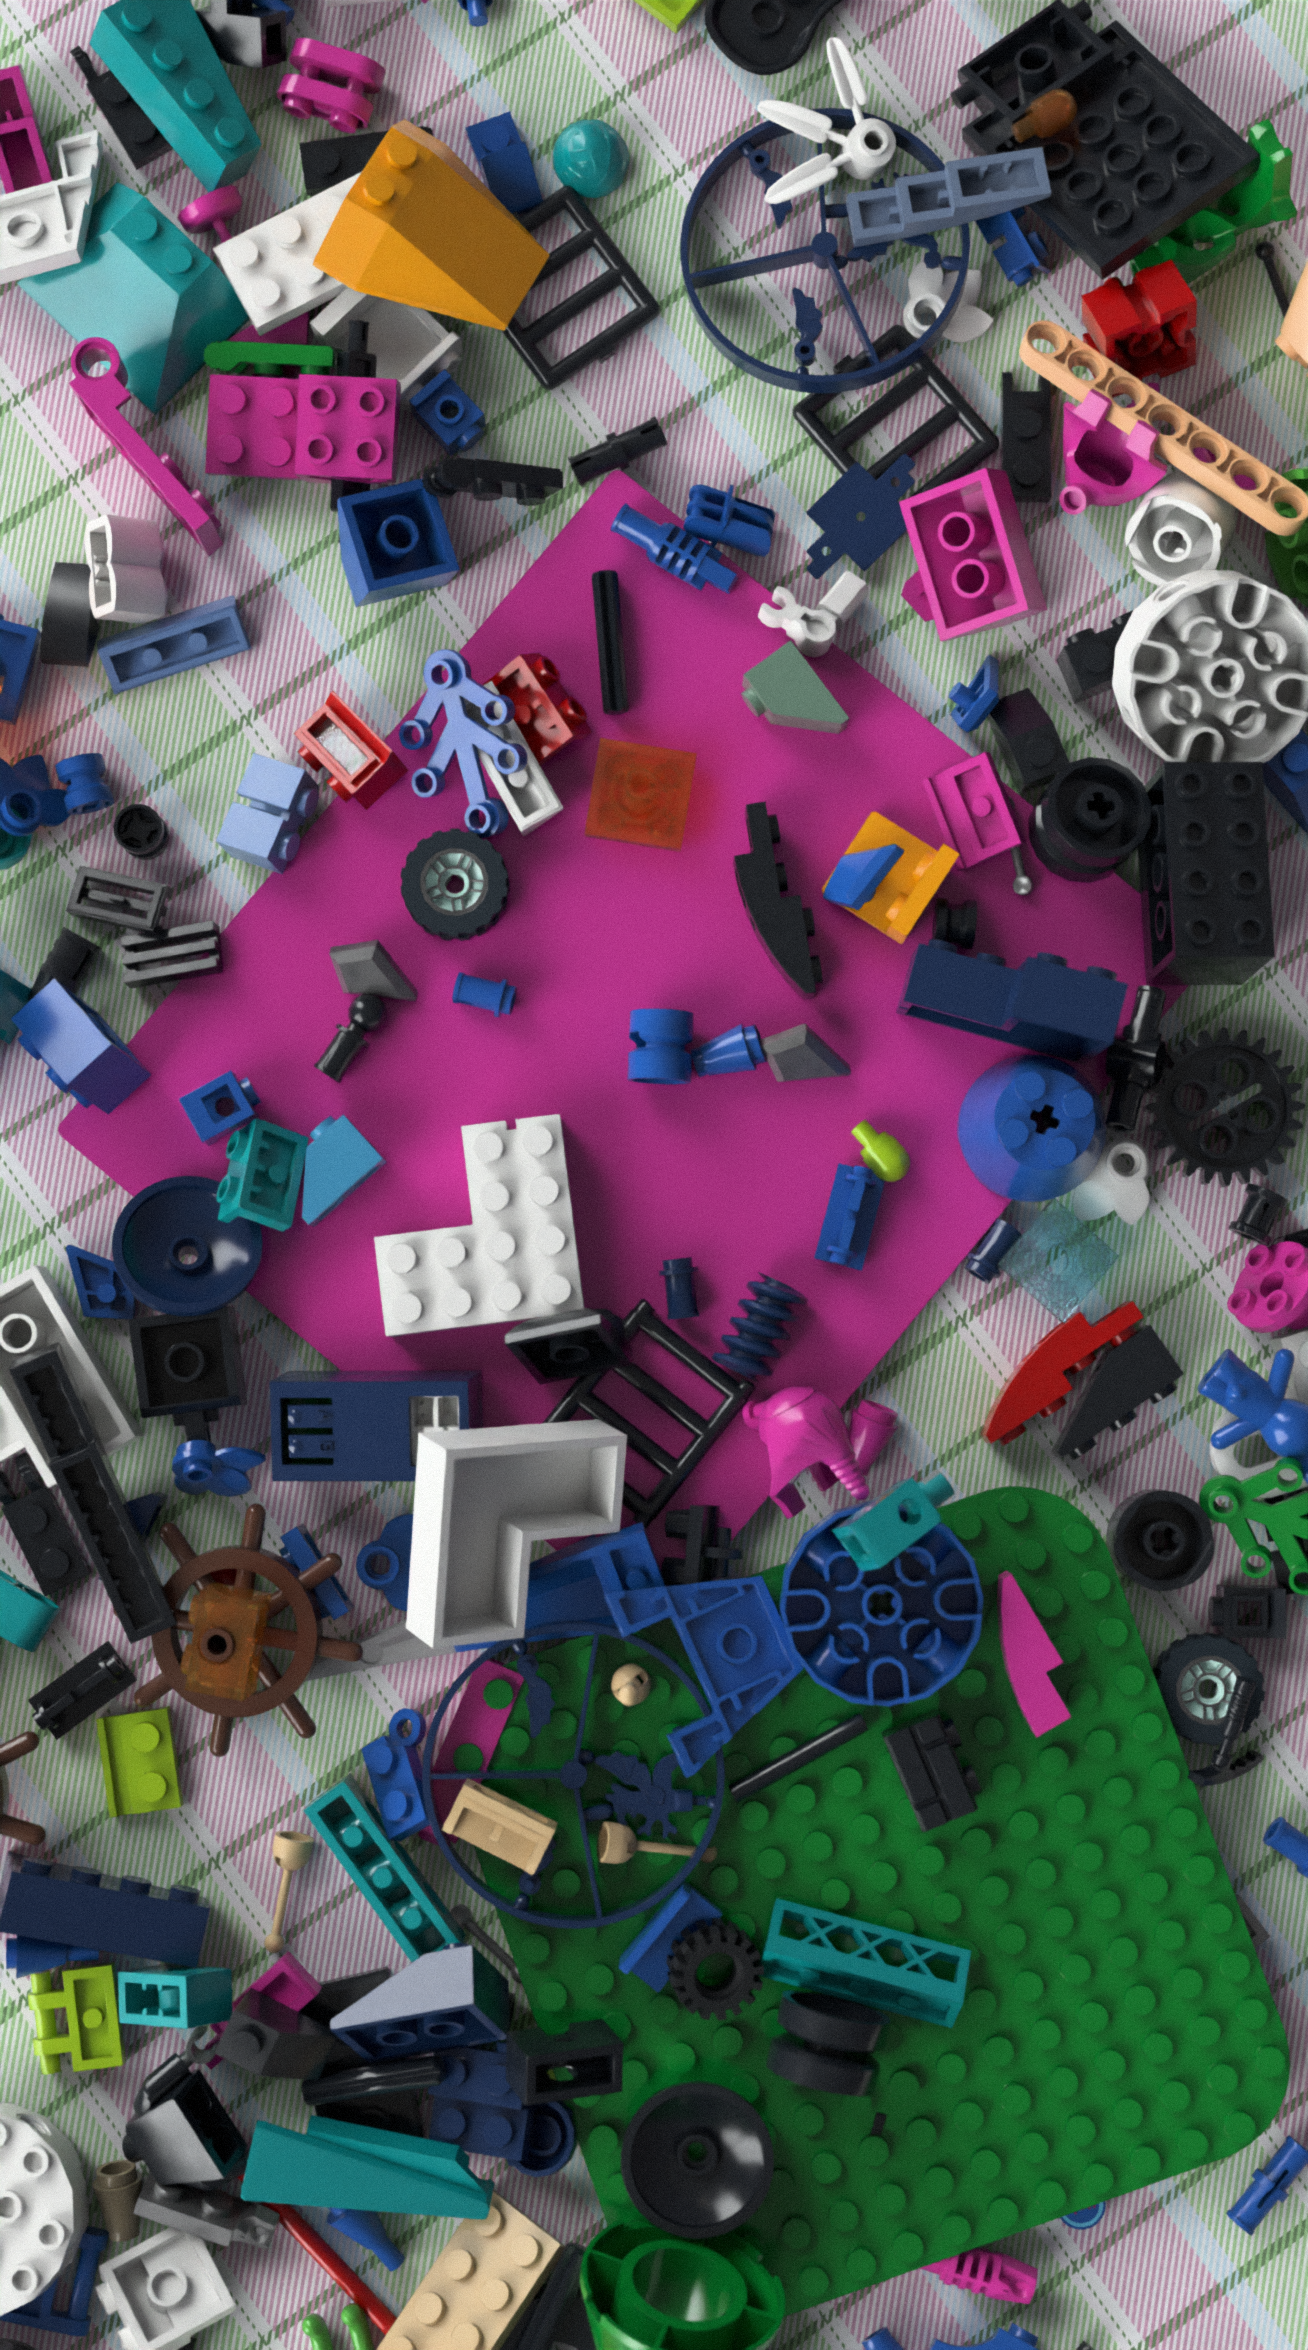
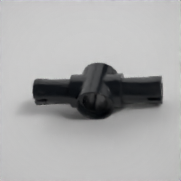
M1149 985L1138 986L1130 1023L1123 1027L1122 1035L1115 1034L1113 1043L1108 1047L1106 1074L1107 1077L1111 1078L1110 1084L1114 1087L1105 1125H1107L1108 1129L1118 1133H1134L1143 1094L1149 1092L1150 1084L1157 1085L1160 1082L1164 1072L1166 1045L1161 1040V1034L1158 1031L1166 994L1164 990Z

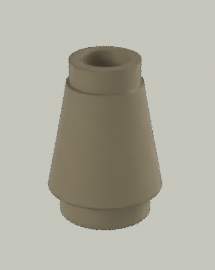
M115 2160L105 2163L96 2169V2179L93 2181L92 2187L107 2230L109 2231L110 2240L123 2242L134 2239L140 2233V2216L133 2214L142 2190V2173L137 2171L136 2164L129 2160Z

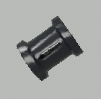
M1248 1183L1245 1192L1248 1194L1237 1221H1231L1228 1229L1245 1239L1269 1246L1272 1238L1268 1234L1279 1209L1286 1208L1288 1200L1269 1189Z

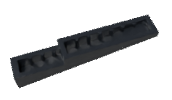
M57 1342L12 1361L9 1371L49 1456L50 1462L48 1465L130 1644L177 1625V1618L60 1343Z

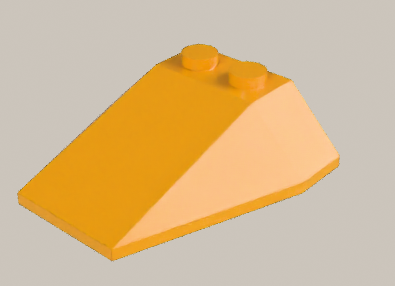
M403 119L390 127L348 192L313 261V266L355 291L505 331L550 255L447 144Z

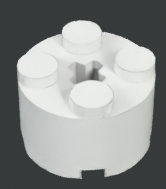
M1178 471L1168 474L1166 478L1160 480L1149 489L1127 525L1125 544L1126 548L1127 546L1129 547L1133 557L1131 563L1143 578L1157 586H1161L1166 582L1196 570H1215L1233 537L1235 507L1184 472Z

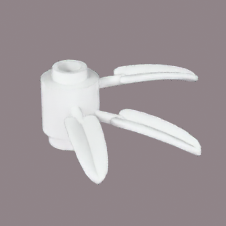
M829 38L826 47L841 103L844 108L852 109L856 125L847 137L831 130L832 121L829 117L805 107L770 99L762 101L757 106L762 116L817 143H824L829 139L842 145L840 156L832 159L830 154L823 153L798 166L776 181L767 190L765 195V201L769 204L788 201L835 179L838 176L837 168L843 166L844 170L856 179L869 180L875 178L883 171L895 152L896 139L892 129L881 120L873 118L864 119L860 106L866 104L868 100L867 93L856 63L849 49L840 38Z

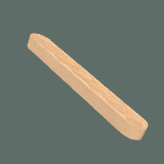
M1041 320L1034 322L1028 327L1019 349L1022 361L1029 368L1081 403H1083L1091 389H1095L1112 401V405L1105 419L1128 435H1130L1138 419L1146 422L1153 428L1152 422L1156 420H1164L1174 427L1176 434L1163 435L1160 433L1154 445V452L1269 531L1277 535L1289 536L1301 529L1308 517V495L1302 489L1061 326L1051 321ZM1035 339H1045L1054 346L1056 351L1049 354L1042 353L1033 346L1032 341ZM1075 366H1085L1094 373L1096 378L1090 381L1082 380L1073 373L1072 368ZM1115 393L1129 395L1134 400L1136 406L1132 408L1121 407L1113 400L1112 395ZM1201 447L1210 450L1215 455L1216 462L1206 463L1200 461L1194 455L1193 449ZM1245 475L1250 477L1255 482L1257 489L1249 491L1240 488L1235 483L1233 476ZM1283 502L1291 505L1296 510L1297 517L1286 518L1281 516L1276 511L1274 504Z

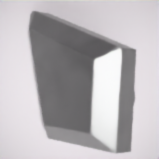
M378 940L331 947L329 954L343 993L356 995L372 994L377 997L415 1001L417 999V989Z
M806 1023L759 1040L760 1047L777 1082L841 1077L851 1074L850 1065Z

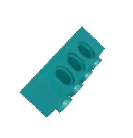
M351 1773L307 1805L303 1810L411 1963L426 1953L442 1951L445 1945L463 1943L466 1934L401 1843L388 1840L381 1815Z

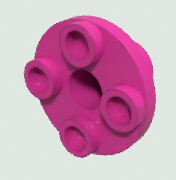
M1291 1241L1276 1243L1269 1247L1261 1244L1252 1248L1245 1258V1268L1239 1275L1233 1293L1228 1299V1310L1235 1315L1241 1324L1257 1333H1269L1285 1326L1294 1330L1307 1327L1308 1250L1303 1245Z

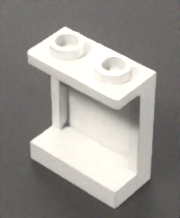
M350 287L344 289L310 322L314 337L322 346H332L344 351H348L349 321L361 320L369 322L367 353L374 354L377 357L376 378L397 379L401 383L399 415L404 410L407 412L411 411L409 400L442 370L446 369L451 375L461 363V355L464 353L461 338L454 331L449 334L425 309L358 292Z

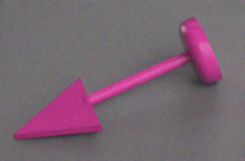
M236 186L221 187L190 203L180 212L178 219L183 229L189 234H200L215 229L223 243L232 238L225 222L239 212L243 205V200ZM309 311L259 336L254 325H251L227 340L235 342L308 345ZM283 367V375L285 377L299 379L301 367Z

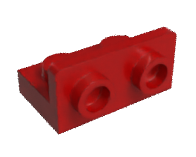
M540 653L520 654L483 685L492 681L500 695H506L513 701L515 706L513 719L539 765L542 766L572 741L584 739L592 731L586 723L587 714L582 705L575 698L569 696L559 682L561 675L555 664Z

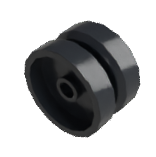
M1088 757L1074 761L1054 777L1048 788L1036 801L1029 817V840L1036 857L1052 873L1068 881L1091 883L1108 878L1123 865L1130 854L1144 840L1151 824V801L1143 783L1129 768L1111 759Z
M787 1990L782 1992L777 2022L788 2032L772 2037L766 2067L789 2081L809 2088L846 2096H869L874 2094L880 2072V2064L869 2053L885 2048L891 2024L890 2018L864 2004L824 1993L807 1990Z

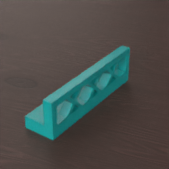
M776 1898L767 1939L760 1958L764 1966V1974L758 1976L952 2028L964 2001L971 1951ZM782 1917L802 1922L811 1935L800 1941L780 1936ZM838 1932L850 1935L860 1949L850 1954L836 1951L828 1938ZM885 1946L898 1948L909 1962L900 1967L887 1965L877 1951ZM935 1959L957 1964L954 1983L935 1978L926 1964Z

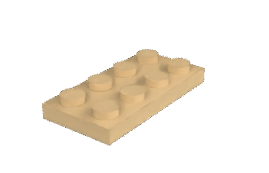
M493 2189L488 2217L484 2220L463 2219L376 2350H500L559 2261L565 2245Z

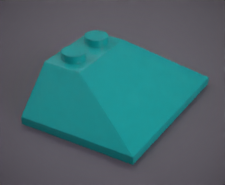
M116 182L92 206L82 262L22 278L17 282L18 286L78 343L91 337H100L110 341L116 347L128 372L126 388L154 415L205 366L206 362L203 361L204 356L202 354H204L205 351L203 349L207 348V344L210 345L211 341H228L227 339L234 336L250 320L230 281L217 265L146 197L119 182ZM106 361L99 362L103 367L109 370L111 363Z

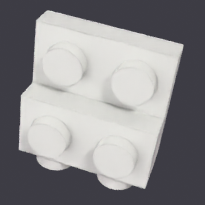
M172 2227L99 2266L100 2277L103 2283L96 2286L95 2289L107 2315L117 2311L125 2328L117 2332L124 2350H177L190 2343V2336L236 2311V2304L202 2238Z

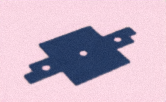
M904 453L877 480L859 462H856L806 512L824 531L806 551L813 559L806 567V570L815 579L818 580L844 553L863 571H866L907 530L900 504L897 502L915 483V480L908 474L915 466V462L907 454ZM893 478L900 480V484L896 487L891 485ZM859 512L865 514L863 521H858L856 518ZM824 547L831 549L829 555H823L822 549Z

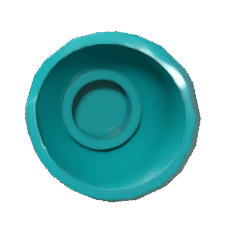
M580 120L568 126L556 140L552 155L553 168L562 184L575 189L579 196L587 198L604 197L618 189L624 181L629 168L628 148L617 130L604 121Z

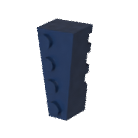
M8 1851L0 1881V1932L196 1968L210 1913V1906L206 1898L200 1897L201 1891L193 1887L171 1885V1889L153 1886L150 1880L141 1877L124 1875L122 1878L103 1874L101 1871L89 1867H73Z

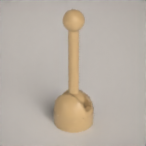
M630 1663L619 1667L611 1680V1690L614 1697L626 1706L643 1702L651 1690L649 1673L638 1664ZM637 1675H639L643 1680L642 1684L636 1677Z
M606 1821L602 1823L597 1838V1857L599 1862L617 1864L626 1862L634 1855L636 1850L690 1856L696 1846L636 1840L633 1830L627 1825ZM716 1847L707 1848L700 1860L705 1863L714 1861L717 1857Z
M294 1831L275 1832L272 1847L273 1859L283 1869L272 1931L264 1941L265 1948L270 1953H278L284 1946L281 1931L293 1871L305 1866L312 1854L314 1838L303 1833Z

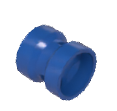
M81 754L64 759L55 765L59 781L68 785L66 787L67 794L64 797L68 814L92 813L105 809L115 803L111 787L105 784L104 779L101 778L106 771L102 754Z

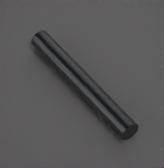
M860 1712L728 1785L729 1790L735 1801L739 1803L865 1733L869 1728Z

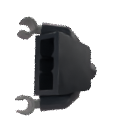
M200 2026L191 2033L186 2050L180 2056L175 2052L144 2080L133 2102L135 2114L126 2124V2135L122 2142V2149L125 2157L130 2162L136 2163L144 2160L156 2181L163 2185L182 2183L205 2191H213L245 2174L250 2148L247 2149L248 2145L200 2069L193 2070L192 2072L189 2069L193 2063L206 2064L210 2062L215 2056V2050L219 2044V2041H217L208 2050H201L196 2047L195 2041L199 2040L208 2028L207 2026Z

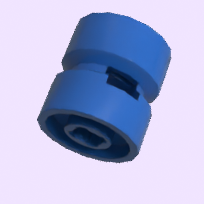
M636 1009L630 1011L629 1038L636 1043V1049L628 1053V1081L667 1085L691 1083L692 1055L685 1051V1045L693 1041L694 1014L692 1012L672 1009Z

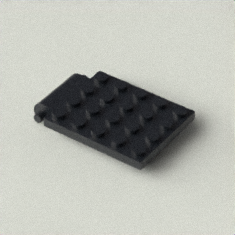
M1056 0L958 69L957 76L961 86L952 91L950 96L957 108L962 109L973 101L982 113L981 116L962 128L963 141L979 157L1043 147L1051 195L1049 198L1028 204V206L1103 280L1256 172L1260 164V155L1117 20L1095 34L1084 23L1093 16L1092 10L1086 1L1082 0L1069 9L1061 0Z

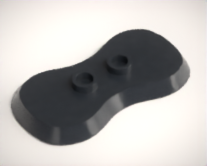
M708 0L705 10V25L715 45L733 63L757 75H773L792 67L804 56L822 19L833 7L843 0Z

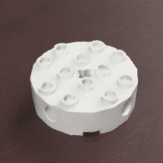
M1196 570L1162 584L1132 612L1115 647L1112 686L1123 721L1148 749L1168 762L1264 763L1269 761L1299 734L1308 716V711H1306L1308 707V620L1288 596L1237 571ZM1214 670H1215L1216 677L1211 680V678H1212L1213 675H1214Z
M0 2103V2316L34 2300L59 2278L76 2258L82 2235L89 2222V2196H86V2181L80 2170L82 2164L73 2143L45 2116L12 2103Z

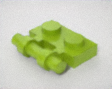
M115 1961L65 1968L62 1971L64 1985L62 1989H52L50 1970L30 1975L32 1992L28 1993L29 2010H34L37 2037L33 2038L34 2055L40 2056L41 2074H54L61 2071L59 2053L71 2052L73 2072L123 2066L126 2063L122 2023H119V1992ZM66 2007L69 2033H57L54 2008Z

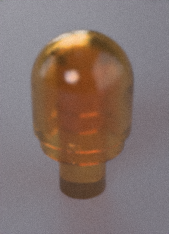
M1064 89L1050 90L1033 100L1031 105L1026 108V117L1011 126L1015 138L1018 142L1022 143L1035 134L1040 138H1044L1046 136L1051 137L1070 125L1076 116V100L1070 92Z

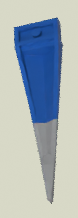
M643 1522L620 1529V1532L608 1533L597 1538L595 1534L529 1563L525 1629L561 1621H590L617 1627L604 1595L616 1591L667 1586ZM407 1619L357 1641L356 1643L360 1644L363 1648V1656L357 1662L326 1657L319 1658L306 1681L404 1661L490 1648L499 1641L432 1648L406 1629ZM552 1632L525 1639L527 1643L594 1635V1632Z

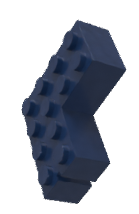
M930 939L928 945L919 943L910 958L896 1009L898 1014L1082 1065L1113 1043L1128 984L1116 981L1117 973L1111 970L1087 966L1086 972L1066 967L1067 959L1044 952H1038L1037 958L1028 956L1018 969L1014 970L1005 967L1006 960L1001 957L987 953H977L976 959L957 954L958 947L956 945L935 939Z

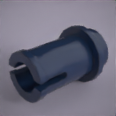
M998 1218L976 1252H969L966 1256L969 1262L965 1269L971 1275L987 1284H990L993 1278L999 1279L1001 1276L999 1268L1016 1242L1022 1237V1234L1015 1227Z
M692 1257L662 1260L663 1270L659 1271V1276L664 1275L668 1307L667 1318L680 1319L699 1316L693 1273L698 1272V1267H693Z

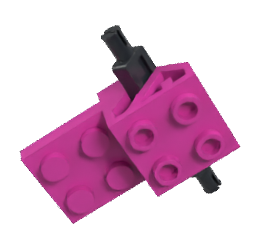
M361 320L349 321L348 351L338 353L337 376L299 374V379L210 374L205 473L216 476L304 480L308 483L331 484L330 509L332 512H338L337 500L340 497L370 491V484L396 483L401 383L397 379L376 378L377 357L374 354L367 353L369 322Z

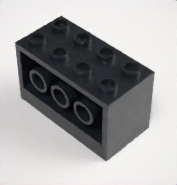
M1164 762L1144 786L1151 801V824L1144 840L1138 846L1146 985H1242L1275 957L1262 762Z

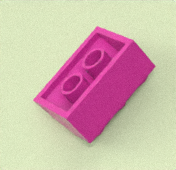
M984 468L899 502L941 642L1003 627L1048 610L1006 471Z

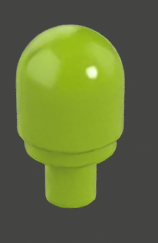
M866 1119L851 1131L864 1147L860 1152L864 1158V1163L873 1170V1173L879 1179L886 1182H895L907 1174L910 1168L909 1154L893 1135H889L886 1131L878 1134Z

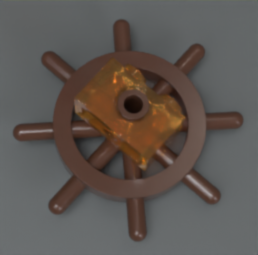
M257 1503L251 1504L246 1510L241 1545L222 1546L197 1556L175 1524L165 1523L159 1530L160 1538L180 1565V1568L169 1578L163 1587L177 1618V1625L151 1635L153 1651L162 1673L139 1688L134 1694V1701L139 1707H148L174 1689L193 1706L214 1714L209 1748L210 1752L216 1757H223L229 1751L234 1717L255 1716L277 1706L301 1738L308 1739L314 1736L316 1724L294 1693L300 1689L311 1675L319 1656L348 1662H357L363 1656V1648L360 1644L323 1636L321 1610L313 1589L341 1569V1557L336 1553H329L301 1573L283 1557L261 1548L266 1511L261 1504ZM222 1569H237L235 1585L216 1583L210 1572ZM256 1574L265 1577L279 1589L272 1594L254 1590ZM194 1585L199 1595H194L189 1611L180 1610L186 1594ZM288 1606H291L296 1619L297 1631L267 1626V1621ZM113 1607V1612H114L115 1616L118 1617V1616H117V1613H116V1611H115V1609H114V1607ZM178 1630L193 1632L192 1644H187L184 1652L179 1642ZM263 1646L295 1651L292 1662L283 1676L265 1653ZM259 1678L265 1688L256 1691Z

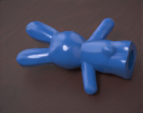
M1226 1349L1202 1378L1197 1390L1203 1396L1223 1406L1228 1412L1238 1417V1419L1215 1431L1210 1437L1211 1445L1216 1449L1222 1450L1260 1430L1263 1439L1273 1452L1284 1458H1294L1302 1464L1304 1468L1303 1478L1308 1484V1405L1298 1400L1284 1398L1295 1361L1294 1353L1289 1349H1280L1276 1352L1267 1382L1261 1375L1250 1369L1231 1349Z

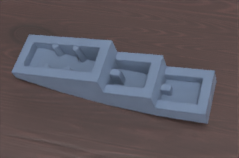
M1043 147L948 161L943 171L898 177L893 187L848 193L846 207L854 247L898 240L955 227L1049 198L1051 189Z

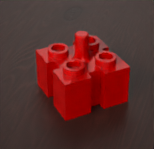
M1172 259L1140 270L1133 277L1132 284L1127 286L1123 285L1120 278L1111 277L1105 281L1104 285L1081 295L1082 322L1088 331L1083 334V342L1142 382L1143 378L1155 373L1162 379L1196 365V338L1190 329L1196 327L1197 300ZM1115 393L1112 395V398L1120 396L1124 393Z

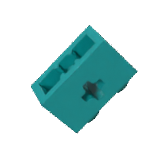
M160 1964L118 1971L119 2023L189 2029L229 2021L233 2014L231 1968L202 1966L195 1968L184 1965Z

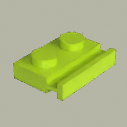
M170 1706L122 1713L120 1715L103 1716L96 1719L109 1817L113 1818L127 1814L133 1815L182 1807L184 1803Z

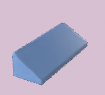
M233 595L97 641V651L114 695L252 649Z

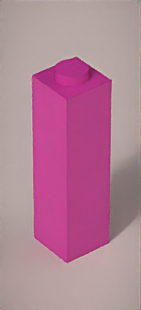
M493 1658L486 1660L472 1673L433 1770H457L453 1763V1755L455 1750L465 1743H472L480 1748L483 1754V1762L478 1770H487L524 1678L521 1674L503 1667L502 1665H505V1663ZM493 1679L506 1680L512 1686L513 1699L503 1709H493L484 1701V1688ZM433 1779L437 1810L443 1826L466 1779ZM471 1779L479 1784L482 1782V1779ZM431 1825L418 1832L420 1838L439 1846ZM446 1833L450 1842L454 1844L460 1839L453 1834Z

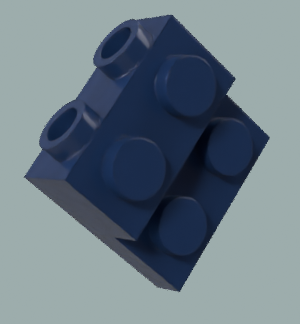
M497 2041L496 2049L479 2047V2044L434 2052L433 2056H441L444 2061L446 2079L440 2085L428 2088V2094L435 2095L429 2139L459 2145L465 2152L516 2161L528 2160L535 2104L525 2106L506 2081V2042Z

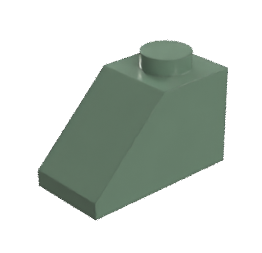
M791 640L743 675L742 686L745 691L741 693V696L756 717L764 714L770 724L839 734L847 728L849 717Z

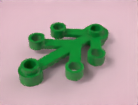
M1285 1457L1278 1460L1273 1468L1242 1481L1230 1475H1218L1207 1480L1200 1491L1199 1505L1206 1512L1210 1520L1227 1525L1242 1553V1571L1251 1578H1262L1269 1573L1272 1564V1554L1267 1547L1258 1543L1247 1519L1266 1525L1290 1570L1289 1585L1291 1589L1297 1594L1308 1595V1583H1301L1296 1579L1298 1573H1308V1558L1296 1536L1308 1540V1517L1303 1516L1308 1513V1490L1273 1505L1254 1499L1275 1488L1285 1492L1297 1490L1303 1482L1304 1468L1302 1464L1294 1458ZM1286 1468L1292 1469L1296 1472L1297 1478L1290 1481L1284 1480L1279 1475V1472ZM1224 1495L1229 1497L1233 1504L1229 1507H1222L1216 1503L1215 1498ZM1254 1555L1260 1556L1265 1560V1564L1259 1567L1253 1566L1248 1562V1558Z

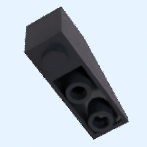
M1151 1325L1141 1326L1133 1336L1102 1353L1052 1449L1055 1457L1063 1458L1067 1454H1069L1072 1460L1080 1457L1097 1444L1093 1436L1108 1426L1112 1432L1119 1430L1137 1417L1133 1410L1135 1407L1148 1398L1153 1404H1156L1178 1388L1173 1381L1184 1373Z

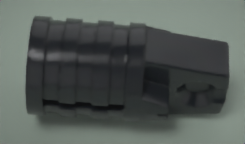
M63 927L60 932L61 935L53 944L52 951H49L45 963L40 967L27 1003L54 978L76 994L102 948Z

